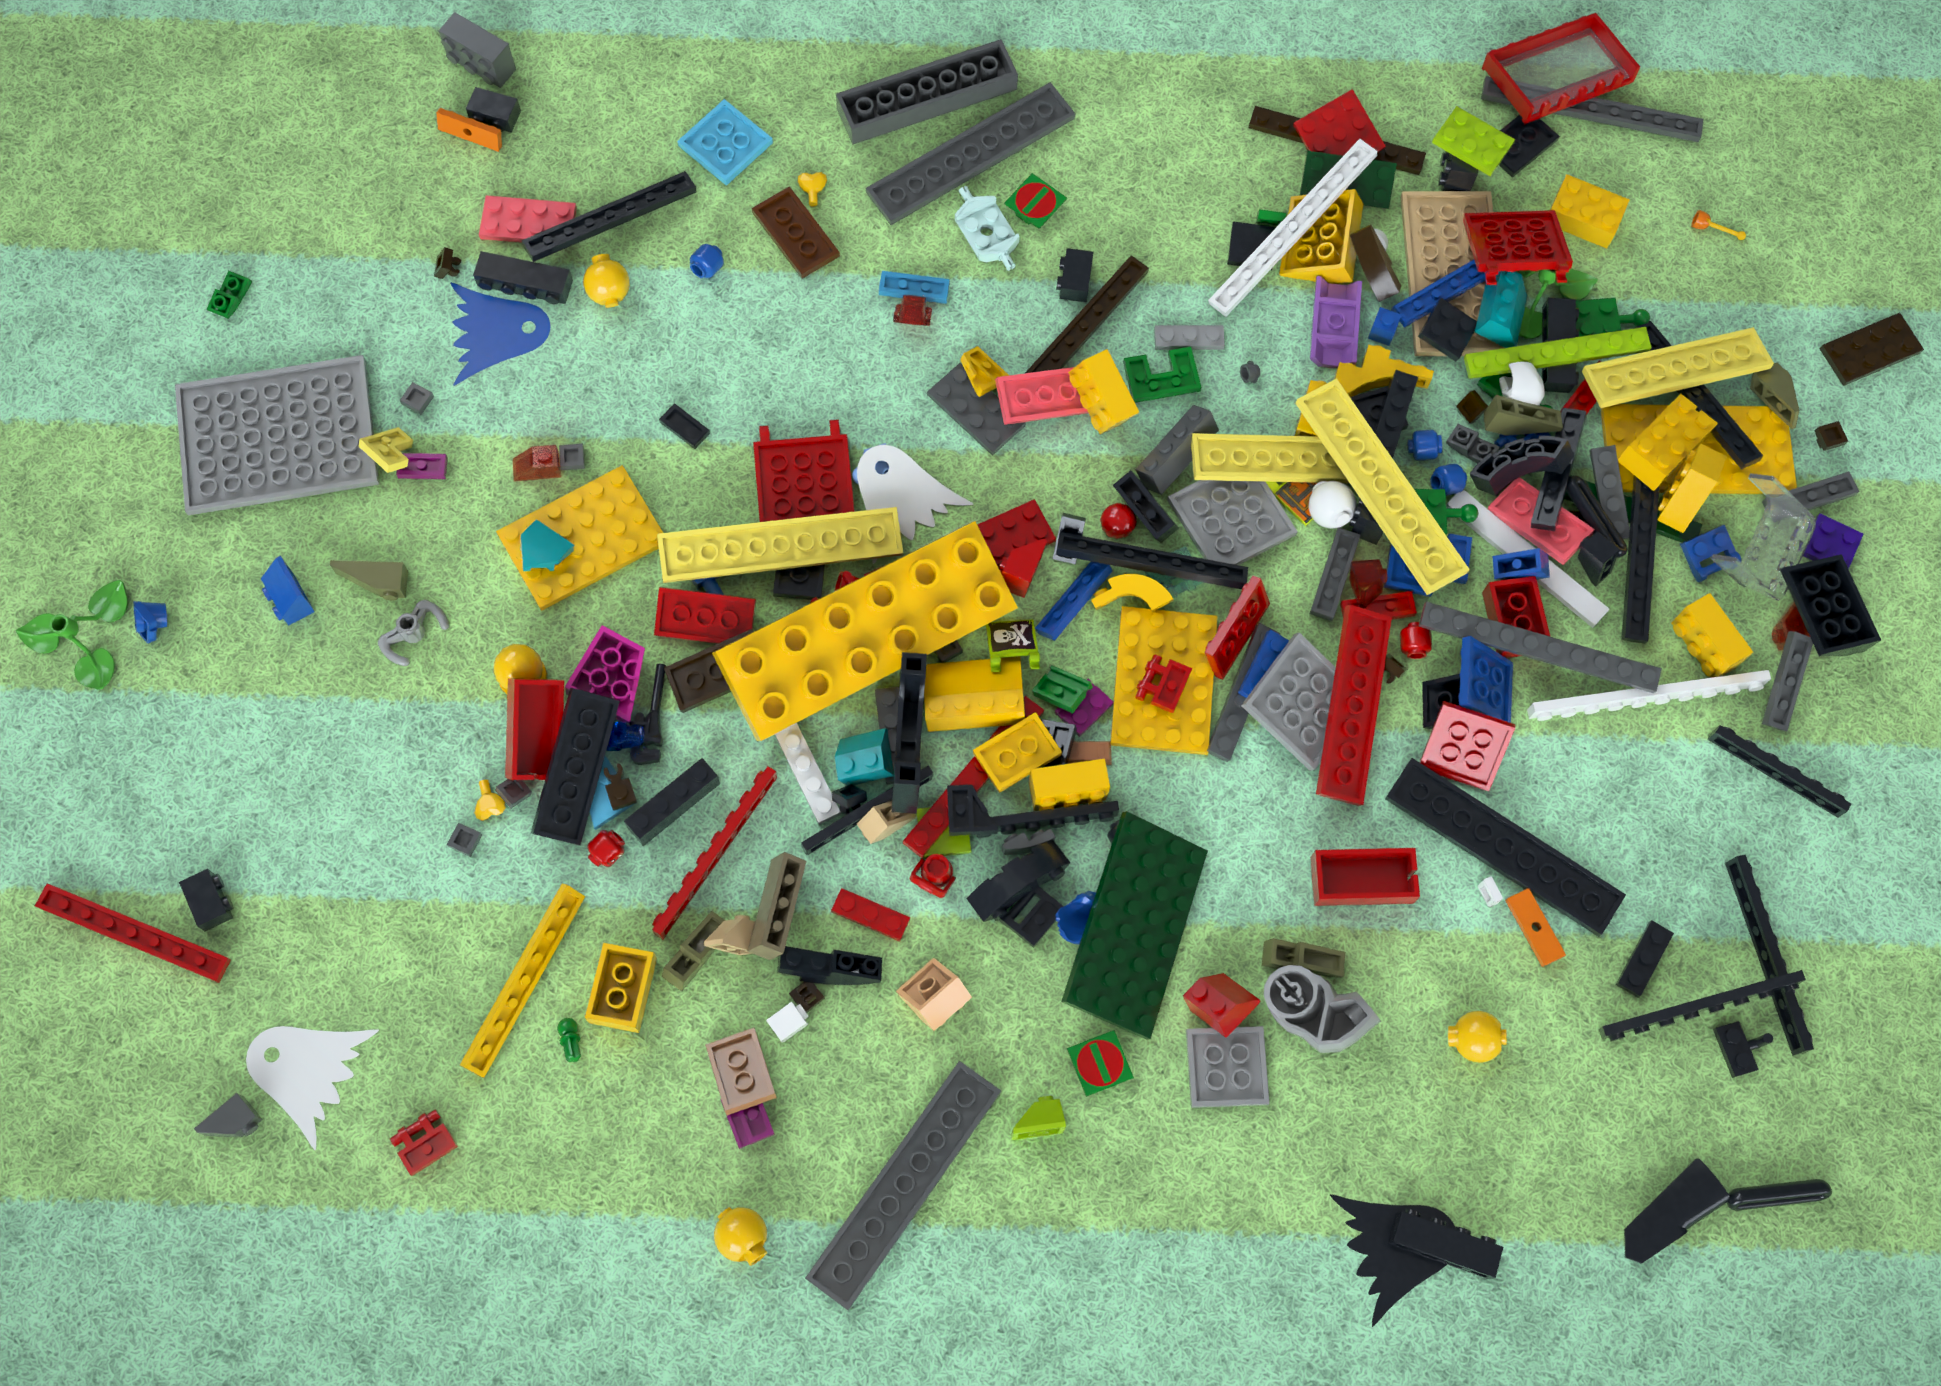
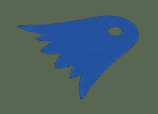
M450 282L455 292L466 302V304H457V307L469 314L452 321L456 327L468 332L458 338L453 346L469 349L458 360V362L468 361V363L457 376L453 386L490 366L537 349L548 338L551 328L550 320L547 314L538 306L482 294ZM531 321L535 324L536 328L532 333H525L522 330L523 323Z

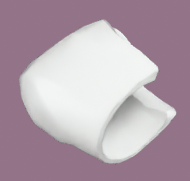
M1529 362L1509 364L1512 377L1503 376L1499 379L1503 397L1540 405L1545 389L1543 380L1534 365Z

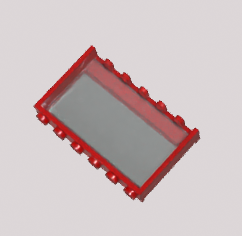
M1593 13L1588 16H1582L1577 20L1563 23L1561 26L1553 29H1547L1534 36H1528L1518 42L1509 43L1502 48L1493 49L1487 53L1481 69L1483 71L1486 70L1520 116H1522L1524 124L1633 83L1640 66L1598 14Z

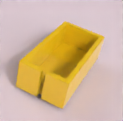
M1680 394L1627 447L1618 459V462L1650 489L1655 491L1686 459L1691 450L1694 451L1718 423L1702 410L1700 412L1696 411L1697 406Z

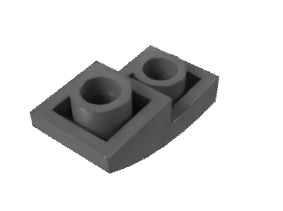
M1457 424L1446 441V444L1477 464L1489 453L1493 455L1500 450L1499 446L1479 438V432Z
M1051 829L1045 832L1043 830L1037 831L1030 837L1031 840H1028L1025 833L1020 835L1015 833L1004 840L1002 852L1004 855L1030 853L1032 848L1051 840L1055 841L1056 837Z

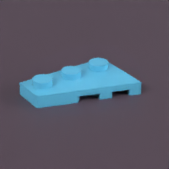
M606 756L604 757L590 809L595 830L633 806L630 805L613 811L605 785L612 782L608 781L605 777L604 768H607L611 775H615L617 772Z

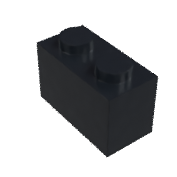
M475 87L466 107L469 118L489 126H494L500 129L501 132L507 131L512 133L521 113L517 98Z
M1071 248L1066 249V256H1061L1059 270H1063V276H1058L1056 290H1060L1059 299L1087 302L1094 252Z
M207 868L179 882L196 925L204 932L233 919L230 910H233L234 907L230 898L224 896L221 890L224 887V883L218 873L214 874Z

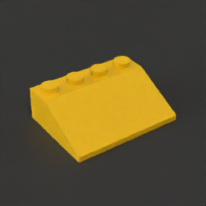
M1356 189L1345 190L1281 259L1280 276L1316 282L1317 276H1321L1330 284L1353 282L1357 254L1350 235L1360 230L1363 202ZM1306 195L1291 196L1288 215Z
M1021 657L1001 658V672H991L990 659L926 664L924 704L928 732L1015 725L1025 719Z

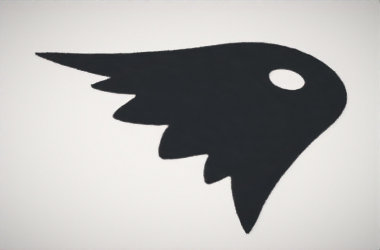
M1330 1194L1331 1198L1340 1207L1356 1218L1345 1223L1349 1227L1362 1232L1347 1243L1350 1249L1368 1255L1360 1264L1356 1275L1360 1277H1377L1368 1292L1369 1295L1380 1293L1373 1313V1327L1404 1295L1446 1266L1444 1263L1388 1244L1396 1213L1405 1212V1209H1411L1421 1213L1420 1218L1429 1221L1430 1218H1436L1446 1222V1227L1454 1230L1456 1227L1448 1215L1434 1207L1368 1203Z

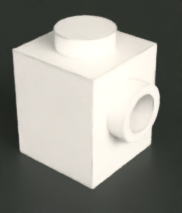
M791 1002L766 1021L780 1041L784 1043L808 1025L805 1019L809 1016L800 1004L795 1006Z

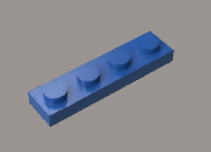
M1090 562L1035 627L1037 633L1055 641L1112 573L1113 570L1110 565Z

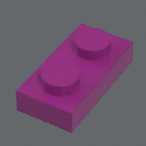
M402 453L409 460L407 467L397 470L396 475L398 479H446L448 461L446 454Z

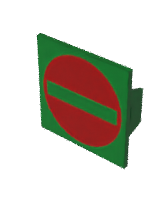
M1031 173L1004 204L1012 209L1022 221L1028 225L1033 224L1040 229L1067 200V197Z
M1115 1030L1067 1048L1086 1097L1134 1078Z

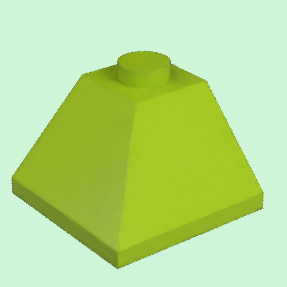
M1053 1096L1039 1097L1038 1102H1034L1015 1125L1011 1133V1139L1018 1140L1062 1134L1066 1128L1060 1099H1053Z

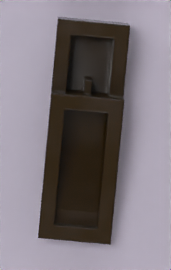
M1372 225L1352 233L1350 237L1354 249L1378 302L1398 294L1401 284L1391 267L1392 262Z

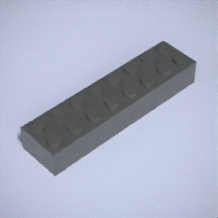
M1002 39L836 93V106L853 145L1017 90L1018 73Z

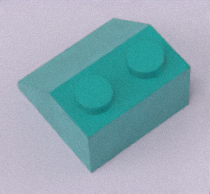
M887 728L840 739L835 754L838 781L848 786L850 784L858 785L894 776Z

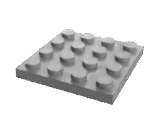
M1199 480L1167 498L1170 506L1204 559L1240 565L1296 536L1298 532L1265 481Z
M1296 633L1241 706L1309 771H1312L1321 762L1336 667L1302 634Z

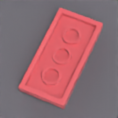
M486 195L479 237L485 240L522 243V240L575 218L577 206L576 203Z
M1074 367L997 377L995 382L1004 425L1088 414L1087 409L1081 404L1077 389L1070 382L1068 372Z
M1520 477L1515 479L1488 506V510L1511 529L1564 565L1578 551L1583 539L1587 536L1591 537L1595 529L1563 507L1561 508L1555 531L1531 528V520L1539 490Z

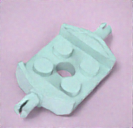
M964 186V189L963 187L960 188L959 193L962 195L965 203L955 213V222L979 261L987 263L1002 260L1008 271L1013 269L1016 265L1009 254L1018 245L1020 236L1019 234L1015 235L996 204V197H974L967 186ZM989 228L993 233L985 236L981 233V230Z

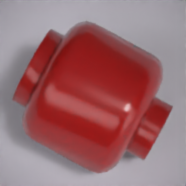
M1419 622L1409 623L1408 627L1400 631L1401 652L1410 659L1425 658L1432 650L1431 630L1419 627Z
M602 830L588 843L587 847L590 852L588 858L598 867L600 865L610 867L625 853L623 846L625 841L614 830Z

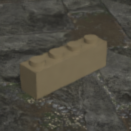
M783 852L771 859L748 952L768 960H772L784 953L806 860L787 852Z

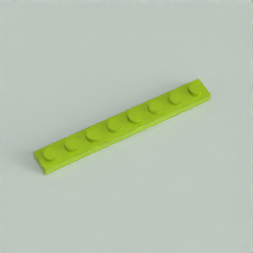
M1646 327L1470 353L1465 354L1464 362L1468 378L1473 379L1512 373L1509 364L1516 362H1529L1538 369L1648 352L1651 349V344Z

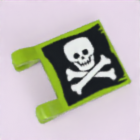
M1033 619L990 622L986 624L991 672H1001V657L1029 656L1030 669H1040V655Z

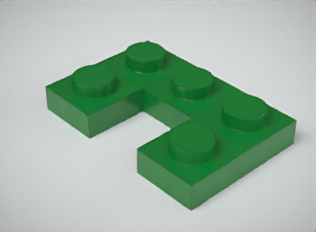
M1186 347L1169 350L1168 358L1172 371L1152 375L1146 354L1124 358V369L1134 402L1138 403L1201 392L1202 387L1192 348Z

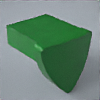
M1259 209L1256 223L1279 225L1287 217V213Z

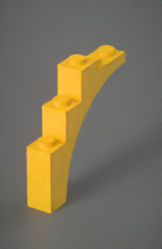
M1368 345L1361 368L1356 367L1352 363L1340 362L1334 379L1337 378L1349 397L1374 388L1388 386L1395 370L1417 376L1418 380L1415 387L1427 389L1434 371L1427 369L1425 366L1405 363L1400 359H1389L1391 350L1379 345ZM1310 380L1306 394L1327 383L1320 380ZM1300 413L1294 436L1318 437L1306 418Z

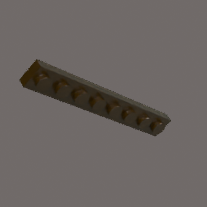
M1258 106L1254 107L1249 129L1303 143L1293 126V123L1301 118ZM1383 141L1386 147L1377 153L1374 160L1397 163V170L1420 175L1426 155L1425 152Z
M1131 255L1025 373L1062 369L1146 276L1149 267Z

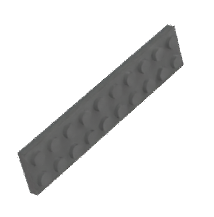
M1049 82L868 186L866 193L888 223L893 225L1074 120L1076 113L1052 83Z
M959 1061L805 1279L849 1311L998 1098L1001 1090Z

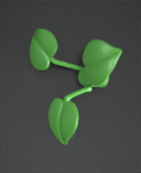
M1569 269V272H1566L1567 283H1557L1555 270H1538L1539 281L1543 285L1531 309L1525 307L1519 335L1525 339H1535L1542 334V313L1535 311V308L1547 285L1555 282V285L1559 286V292L1563 297L1582 300L1589 294L1598 278L1581 271ZM1520 270L1515 272L1527 278L1538 271Z
M121 580L108 583L96 591L88 604L89 611L96 614L94 616L72 615L69 618L63 614H41L26 625L18 628L16 633L26 646L43 654L50 653L58 648L59 636L73 641L87 654V656L80 658L75 665L74 674L76 679L86 687L97 690L103 689L113 677L115 670L114 658L104 648H98L91 653L86 646L76 639L75 636L79 631L77 621H95L100 617L106 622L119 620L128 608L125 585Z

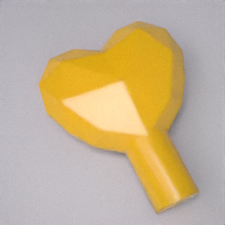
M822 172L814 174L801 173L798 176V184L803 191L808 193L809 206L811 207L818 205L817 193L825 187L827 182L826 175Z
M489 780L479 781L482 796L477 801L474 813L477 819L484 821L491 815L502 814L506 806L505 801L498 794L491 792Z

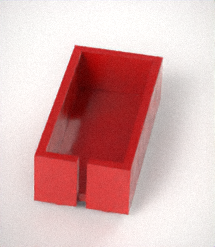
M508 678L505 778L510 780H534V778L545 780L564 712V680Z
M1416 848L1315 850L1310 857L1314 906L1414 904L1420 898L1418 875H1413L1418 870Z

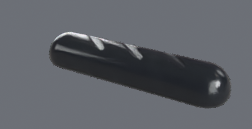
M1577 475L1571 476L1566 492L1586 523L1595 529L1594 534L1598 531L1620 549L1617 558L1626 555L1628 550L1626 543L1586 482Z
M1822 1179L1735 1188L1728 1193L1730 1200L1727 1202V1205L1731 1210L1739 1211L1816 1202L1829 1198L1832 1195V1188Z

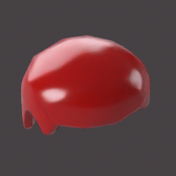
M1121 503L1109 505L1105 508L1100 518L1102 530L1109 537L1115 539L1129 536L1137 523L1134 511L1128 505Z

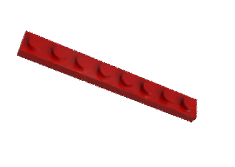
M1027 696L1024 697L1025 718L1035 712L1040 718L1045 710ZM1013 725L999 726L998 729L993 733V735L988 740L992 739L993 737L997 736L998 734L1002 733L1003 731L1007 730ZM974 756L950 785L972 784L978 793L989 777ZM947 789L903 840V844L921 858L925 856L949 827Z
M767 766L764 772L761 770L756 775L753 781L755 785L750 792L748 790L744 792L739 800L740 806L738 809L729 813L723 830L721 832L717 831L710 842L712 844L707 852L703 851L696 861L698 865L694 871H689L685 875L681 883L683 885L678 893L674 892L671 895L665 912L663 914L659 913L652 923V926H654L652 931L657 937L664 940L776 781L777 774L774 769Z
M48 883L34 905L43 911L217 983H220L231 962V959Z

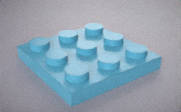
M724 99L677 142L682 150L727 186L773 144V139Z

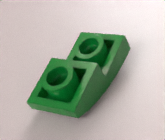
M228 270L220 290L215 289L206 310L229 319L244 298L252 280Z

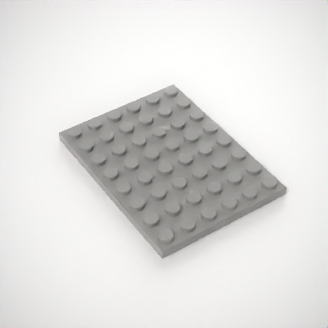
M363 355L175 384L184 504L187 515L379 485L377 463L359 447V440L361 438L374 435L366 361Z

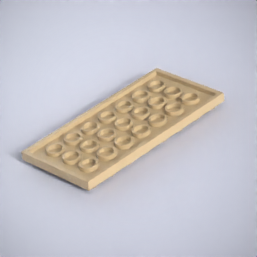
M1402 191L1400 199L1409 297L1474 260L1463 217L1464 213L1493 212L1491 191ZM1486 280L1449 301V303L1477 321ZM1431 313L1413 322L1414 355L1446 356L1418 337ZM1474 332L1461 356L1503 349L1504 347Z

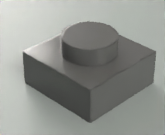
M412 382L401 397L400 402L403 406L421 415L434 398V395L429 390Z
M583 443L559 445L561 471L585 469Z
M510 779L496 786L495 790L511 809L531 796L532 793L522 780Z
M458 823L447 846L471 857L482 834Z

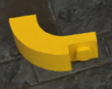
M1123 574L1108 579L1112 588L1107 590L1105 587L1094 593L1095 598L1091 599L1094 607L1098 610L1120 597L1135 596L1144 600L1152 612L1174 601L1171 594L1159 582L1139 574Z

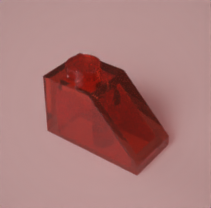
M556 445L532 446L513 458L514 482L561 478L560 454Z
M1380 559L1351 561L1349 581L1358 607L1365 609L1383 593V584L1387 582V570L1382 568Z
M1794 601L1788 606L1772 630V640L1777 644L1778 651L1784 649L1789 631L1810 637Z

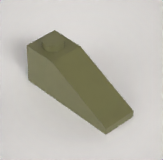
M1776 362L1771 369L1753 373L1750 389L1791 429L1796 428L1800 410L1789 372Z
M1499 395L1494 397L1484 412L1485 430L1506 436L1556 432L1563 429L1561 411Z
M330 560V566L336 574L386 600L394 601L406 596L408 570L403 562Z

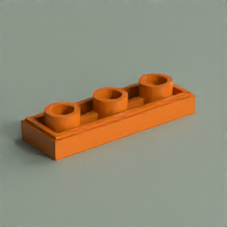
M439 108L436 112L438 130L498 152L502 148L500 129L443 108Z
M1529 888L1505 900L1542 967L1566 956ZM1532 925L1538 928V932L1532 929Z

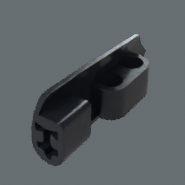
M1699 1158L1692 1161L1624 1228L1625 1258L1640 1264L1644 1263L1688 1232L1687 1229L1730 1200L1726 1189Z

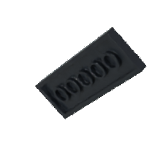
M570 688L531 834L581 845L619 706V700Z

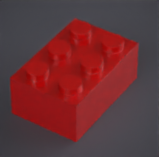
M1536 576L1494 581L1487 584L1482 592L1488 619L1550 636ZM1495 648L1496 652L1505 658L1521 656Z

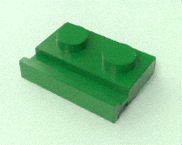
M1051 665L1048 674H1044L1032 692L1034 697L1073 713L1087 696L1086 692L1093 687L1090 681Z

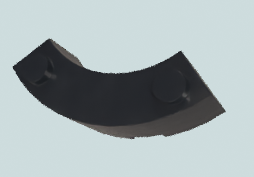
M1539 436V439L1525 441L1522 438L1505 444V448L1493 455L1489 453L1473 468L1470 476L1478 490L1497 496L1506 485L1526 474L1542 471L1562 474L1575 455L1567 439L1554 436Z
M1054 840L1032 848L1030 850L1031 853L1023 856L1021 859L1017 856L1001 867L1002 873L995 875L991 879L987 878L966 898L983 922L993 919L995 921L1000 920L1007 914L1006 910L1024 895L1048 881H1057L1064 876V870L1071 862Z

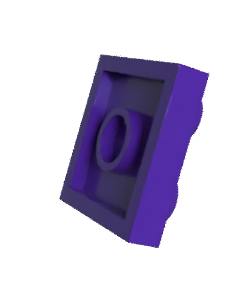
M1819 513L1800 555L1814 561L1842 554L1849 569L1864 534Z

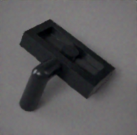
M1739 1021L1713 1029L1732 1078L1759 1070L1751 1050L1772 1043L1773 1036L1770 1033L1747 1041Z

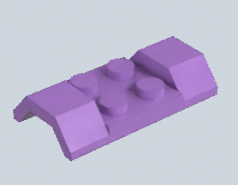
M1321 276L1316 277L1310 360L1318 367L1337 369L1340 362L1356 365L1362 281H1356L1349 285L1330 284Z

